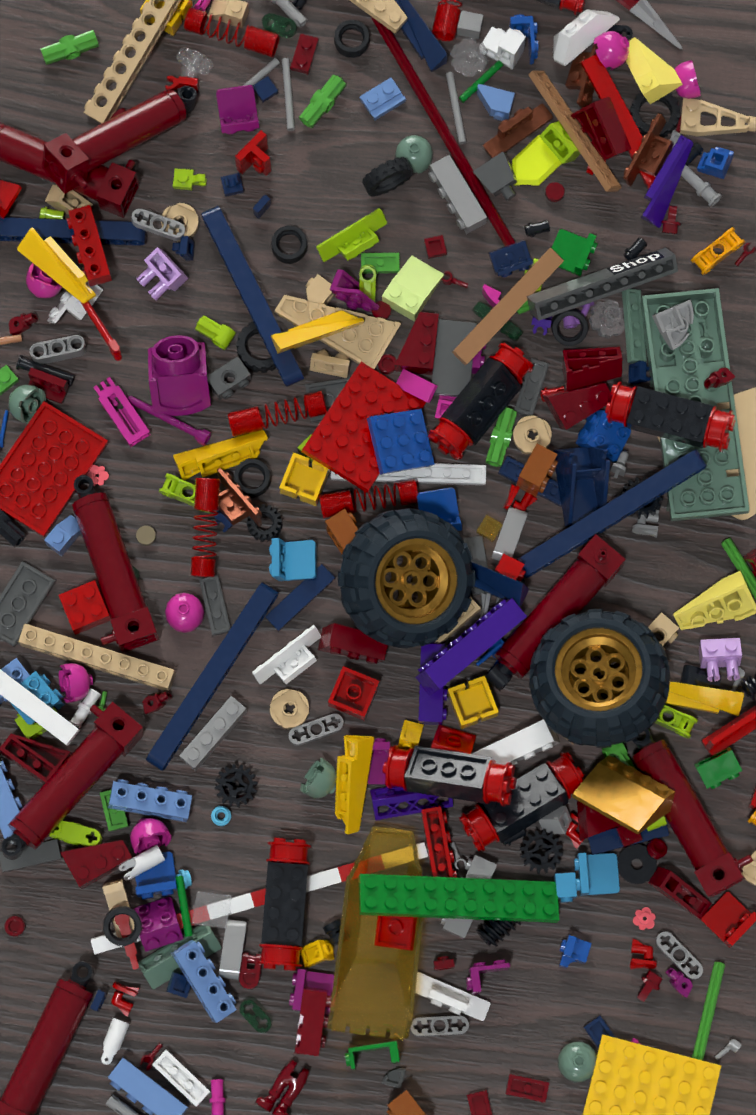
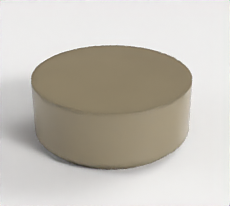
M142 526L137 530L136 538L141 545L149 546L155 542L156 533L152 527Z

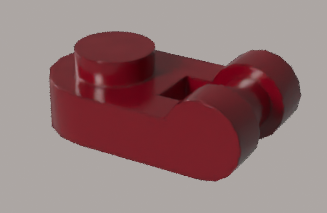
M247 952L242 953L239 982L245 989H254L259 983L262 964H258V961H261V954L254 956L249 955ZM253 963L255 968L247 969V964Z

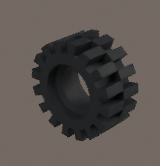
M265 504L262 507L256 506L261 511L262 517L266 516L272 520V526L267 530H261L253 519L248 516V531L254 539H259L261 542H264V540L269 542L271 541L270 539L277 538V534H280L282 529L281 515L277 512L276 508L273 509L270 505L268 507Z

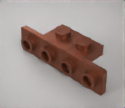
M597 43L593 44L591 52H581L572 60L565 85L568 89H580L577 104L581 108L592 103L594 88L581 65V61L596 54L595 50L598 49Z
M540 104L533 110L529 107L524 110L519 109L514 114V117L510 120L505 119L499 124L497 135L483 144V148L491 158H494L501 152L505 153L551 121L553 116L544 104Z
M658 113L656 118L651 121L648 133L643 136L638 151H635L630 166L624 171L623 178L629 186H632L639 171L656 177L674 145L672 141L659 136L666 123L662 114Z
M221 468L217 469L220 482L226 488V490L219 494V510L232 525L250 516L260 527L262 525V513L259 508L252 506L250 498L242 494L240 486L237 483H233L228 472L224 473Z

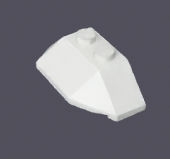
M585 10L554 36V61L566 66L594 42L595 37L610 29L620 18L609 12Z

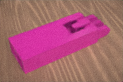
M108 377L106 380L110 386L107 387L104 381L100 382L103 388L102 391H100L97 385L93 388L99 396V402L131 448L151 434L119 386L116 387L112 379ZM116 397L124 407L122 409H119V411L117 412L114 409V407H117L119 405L118 402L115 400Z

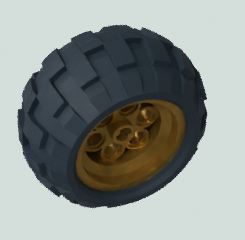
M407 508L381 513L370 522L364 523L354 533L355 537L351 543L345 546L341 556L343 558L341 571L338 570V586L341 589L342 595L341 602L355 626L372 639L398 648L425 646L435 642L443 634H448L458 624L457 621L462 613L467 612L472 601L469 598L472 586H475V571L472 570L471 563L472 555L467 543H464L457 529L435 514ZM399 556L403 557L401 565H397L396 562ZM420 557L422 563L419 567H416L415 562ZM391 572L392 577L390 581L386 582L385 575ZM409 575L413 576L411 583L406 581ZM425 576H427L426 585L423 584V578ZM398 590L399 597L394 600L393 592ZM417 591L418 598L412 601V594Z
M591 609L586 613L572 614L561 620V623L553 629H549L541 638V642L531 659L529 684L537 711L548 727L555 733L567 738L568 741L577 745L608 748L611 745L634 740L639 737L640 733L650 728L658 719L668 698L670 671L663 646L645 624L639 623L632 619L630 615L619 611L614 613L603 611V609ZM600 656L601 660L599 662H593L591 658ZM618 662L620 667L613 669L610 667V664ZM580 667L586 669V672L581 675L575 671ZM597 672H601V675H604V677L602 679H598V677L594 676V674ZM621 681L624 685L621 688H616L613 686V683ZM583 686L589 688V691L585 694L579 692V689ZM601 693L608 695L606 700H599L597 697Z

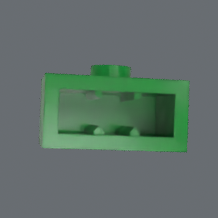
M730 747L694 764L707 789L719 787L722 784L721 782L726 779H735L739 776V772L742 771Z

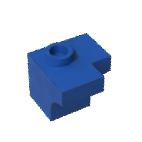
M717 146L715 149L711 148L710 153L703 152L697 171L724 179L734 152Z
M571 935L567 937V940H562L559 951L563 953L559 967L567 969L568 965L572 962L585 964L592 943Z

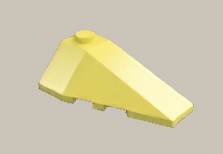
M634 37L629 40V55L626 63L641 92L650 104L683 85L674 68Z
M738 571L721 579L673 615L680 629L685 630L703 627L705 624L712 622L720 624L724 620H743L756 614V603L741 571Z

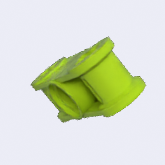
M166 473V480L158 492L166 497L174 498L194 507L196 485ZM185 490H191L193 491V495L191 497H185L183 495V492Z
M664 705L658 719L655 721L656 724L687 739H690L691 730L694 724L698 722L693 716ZM666 713L671 714L673 720L666 722L662 716Z
M62 820L57 826L59 829L55 830L54 833L51 832L49 835L51 838L78 846L89 847L102 843V836L96 829L70 821ZM93 834H95L97 840H93L92 843H90L88 837H92Z

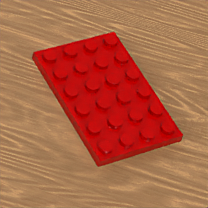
M360 362L301 452L368 493L380 472L367 418L423 409L426 402L402 390L400 385Z
M43 401L0 464V510L45 538L76 492L74 488L75 479L80 475H87L109 443L108 440Z

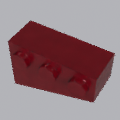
M333 623L322 628L318 651L343 655L355 660L363 659L366 660V663L376 665L385 660L388 645L372 639L359 629Z
M577 801L580 841L620 826L619 823Z

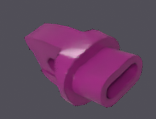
M669 968L665 972L670 978L669 982L680 995L687 998L693 988L692 982L685 978L682 972H676L673 968Z

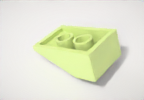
M411 256L390 282L382 295V301L390 305L393 310L415 322L419 312L422 311L444 274L416 257Z

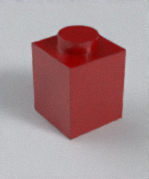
M503 554L495 572L521 582L526 573L523 570L525 564Z

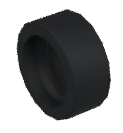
M350 19L338 25L335 30L334 43L341 55L355 58L364 54L368 49L370 34L368 28L362 22ZM347 30H357L362 34L363 42L358 47H346L341 42L342 34Z
M287 225L280 227L275 231L271 241L274 256L286 264L299 262L307 252L305 233L295 226ZM285 235L296 236L301 243L299 251L291 255L282 253L278 247L280 238Z
M571 309L553 317L551 331L560 344L575 346L586 338L588 323L579 310ZM566 316L576 317L581 324L580 332L573 338L563 337L558 329L559 322Z
M247 459L236 467L234 483L240 486L244 496L258 497L263 495L270 486V471L262 461ZM255 467L262 471L264 480L260 487L249 489L242 484L241 475L247 468Z
M119 906L107 913L103 922V931L111 943L117 946H127L138 939L142 923L134 909L127 906ZM120 914L130 916L134 922L132 934L125 938L115 936L110 929L112 919Z

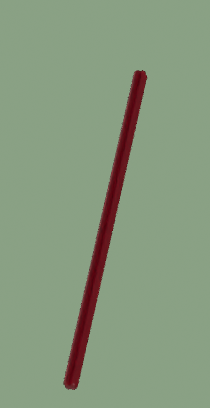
M371 17L504 246L514 244L515 241L477 176L473 173V169L392 31Z

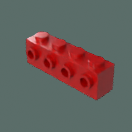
M87 205L69 210L70 217L66 218L69 229L74 230L75 235H71L74 247L78 246L80 252L76 253L79 264L83 263L84 270L81 271L88 279L89 286L112 281L91 206Z
M441 806L422 809L421 816L432 877L457 878L456 870L452 871L451 863H454L453 851H449L448 843H451L450 833L445 831L444 826L447 823L446 812H442Z

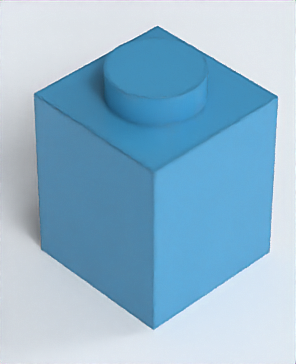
M575 872L555 874L554 882H556L558 900L561 899V903L573 902V899L577 897Z

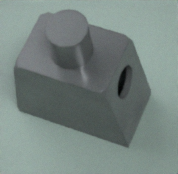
M501 152L473 171L495 197L501 193L506 201L515 197L516 194L512 186L517 183V179L508 156L504 152Z

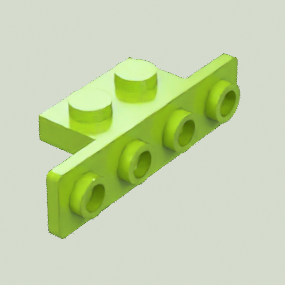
M378 208L317 245L316 249L322 261L326 262L339 253L348 261L378 243V236L374 232L387 224L382 210Z

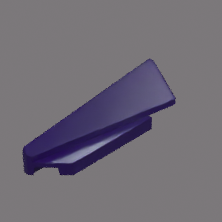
M680 135L644 196L650 203L641 218L657 228L661 227V221L665 217L693 146V141L683 135Z

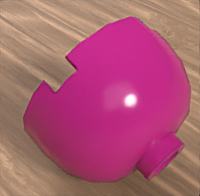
M607 31L595 37L594 45L597 43L598 49L595 50L596 54L606 68L610 66V70H614L626 62L629 55V41L626 37L615 31Z
M692 60L676 66L674 70L683 84L675 89L677 94L686 99L700 97L701 93Z
M34 263L30 265L26 275L28 289L38 298H52L61 291L62 286L34 265Z
M180 593L173 596L167 603L165 610L168 624L177 632L183 633L194 631L203 622L205 614L200 600L189 593Z
M77 663L60 665L63 670H60L58 673L61 692L65 691L66 697L63 698L64 701L71 703L84 699L89 693L90 686L93 685L92 675L88 674L87 670Z
M143 818L133 827L130 833V841L134 852L141 854L155 845L160 847L165 844L167 846L171 841V834L166 825L160 820Z

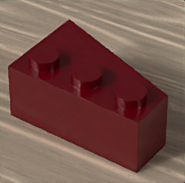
M610 97L595 101L570 115L580 123L582 132L587 133L592 139L591 144L604 161L631 150Z
M419 312L395 363V372H402L405 369L414 374L433 375L439 314Z
M620 347L563 350L562 370L566 390L622 377V353Z
M602 382L568 391L561 390L542 395L558 426L564 430L571 428L605 407L608 402L611 403L612 399L609 388Z
M12 733L0 747L2 755L43 784L48 781L72 754L71 751L42 744Z
M123 840L60 852L81 889L119 869L121 864L133 858Z
M311 987L303 988L295 1053L319 1056L320 1048H324L326 1036H322L323 1028H327L328 1024L325 1008H330L331 996L327 995L328 990Z

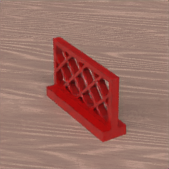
M756 705L701 741L710 756L728 748L756 730Z

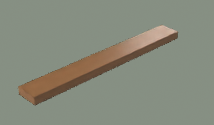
M531 71L529 77L605 191L617 192L621 185L591 144L587 134L582 132L580 129L581 125L577 119H573L570 116L573 113L544 71Z
M550 247L460 342L452 353L464 365H467L527 301V296L533 294L564 260Z

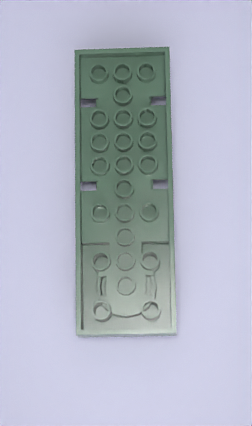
M719 288L642 296L640 305L649 373L651 376L649 383L653 390L712 405L713 407L717 406V403L729 402L730 409L720 411L729 413L732 410L733 415H735L734 420H736L733 432H729V447L727 450L724 449L723 452H719L718 448L710 446L700 448L660 437L664 468L696 449L707 465L704 470L667 492L668 504L666 512L669 511L670 521L748 514L750 510L732 381L718 388L711 387L706 389L704 387V381L709 378L712 372H717L720 368H728L730 370ZM687 300H691L694 319L693 324H689L687 330L689 336L678 348L671 350L660 334L652 316ZM738 469L739 476L727 477L726 470Z

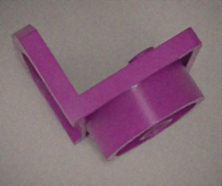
M176 335L163 338L148 349L149 387L154 412L170 416H184L200 412L211 406L204 342L197 343L188 336Z

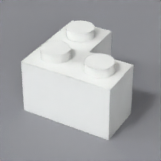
M491 27L481 44L480 52L496 61L500 60L503 65L513 70L524 52L526 36L516 29L509 28L505 32L500 28Z

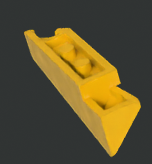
M33 227L29 229L17 250L81 303L84 304L94 298L96 294L86 284L88 279L53 238L50 236L43 240Z
M340 310L291 328L287 332L273 334L271 339L279 354L364 323V319Z
M259 430L173 455L182 480H186L199 472L203 478L217 473L219 468L225 470L239 465L247 459L257 458L260 453V447L265 440L267 441L268 437L264 430Z
M670 682L666 704L716 714L721 710L739 716L744 693Z
M345 735V755L337 756L335 815L338 819L343 820L346 834L355 833L360 830L374 737Z

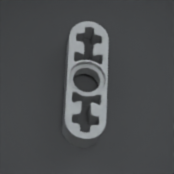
M136 209L132 213L131 222L139 229L173 241H179L184 236L185 227L181 222L144 209ZM142 215L144 220L138 222L137 217ZM149 218H151L150 224L148 226L147 221ZM159 220L164 226L161 229H156L153 227V222ZM167 224H169L168 232H165ZM175 228H179L177 235L173 234Z
M331 714L294 727L289 732V740L293 745L301 746L337 733L344 726L343 718L339 714ZM333 718H335L336 721L340 720V723H338L337 728H335L332 725L327 727L329 731L325 732V726L322 723L323 721H326L327 725L332 723ZM315 724L322 727V732L319 735H313L310 731L311 727ZM304 728H307L308 735L311 737L307 739L306 735L301 736V741L292 739L295 736L294 732L298 731L299 734L305 733Z
M661 932L656 937V946L688 979L695 980L702 975V965L671 933ZM661 936L664 938L669 937L668 943L671 946L674 943L677 945V947L671 950L670 954L667 952L670 948L666 944L663 946L660 944L662 941ZM676 950L684 952L685 958L683 961H676L673 954ZM688 958L692 960L689 962L692 967L695 965L698 967L697 975H690V968L687 965L684 968L681 966Z
M464 1016L421 1017L414 1019L410 1025L411 1032L418 1037L461 1035L469 1028V1022ZM451 1019V1024H456L461 1019L462 1023H465L466 1026L462 1027V1031H458L457 1027H451L452 1032H448L449 1024L447 1020ZM427 1020L432 1021L430 1025L432 1033H428V1028L422 1029V1033H418L417 1029H414L418 1021H421L422 1025H428ZM438 1020L443 1021L446 1025L445 1030L442 1032H437L434 1029V1023Z

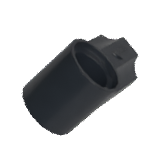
M0 510V535L15 548L24 540L26 535Z
M684 665L680 683L719 689L721 675L720 680L715 682L713 675V681L710 682L707 679V672L701 671L700 668Z

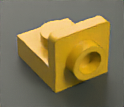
M404 720L398 743L400 749L409 750L419 745L424 724Z
M328 940L314 941L303 946V950L300 951L304 966L308 968L325 960H334V950Z

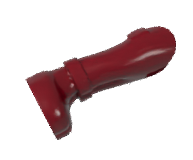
M290 1061L276 1078L272 1089L268 1092L269 1095L258 1097L255 1103L270 1113L286 1086H289L285 1095L281 1098V1102L272 1112V1115H289L287 1113L288 1107H291L292 1102L303 1089L310 1070L304 1067L302 1072L299 1073L298 1078L295 1079L291 1074L294 1072L298 1062Z

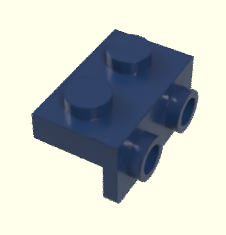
M525 240L488 253L495 274L501 275L502 278L512 275L514 270L519 269V271L529 269V265L534 264L533 259L530 258Z

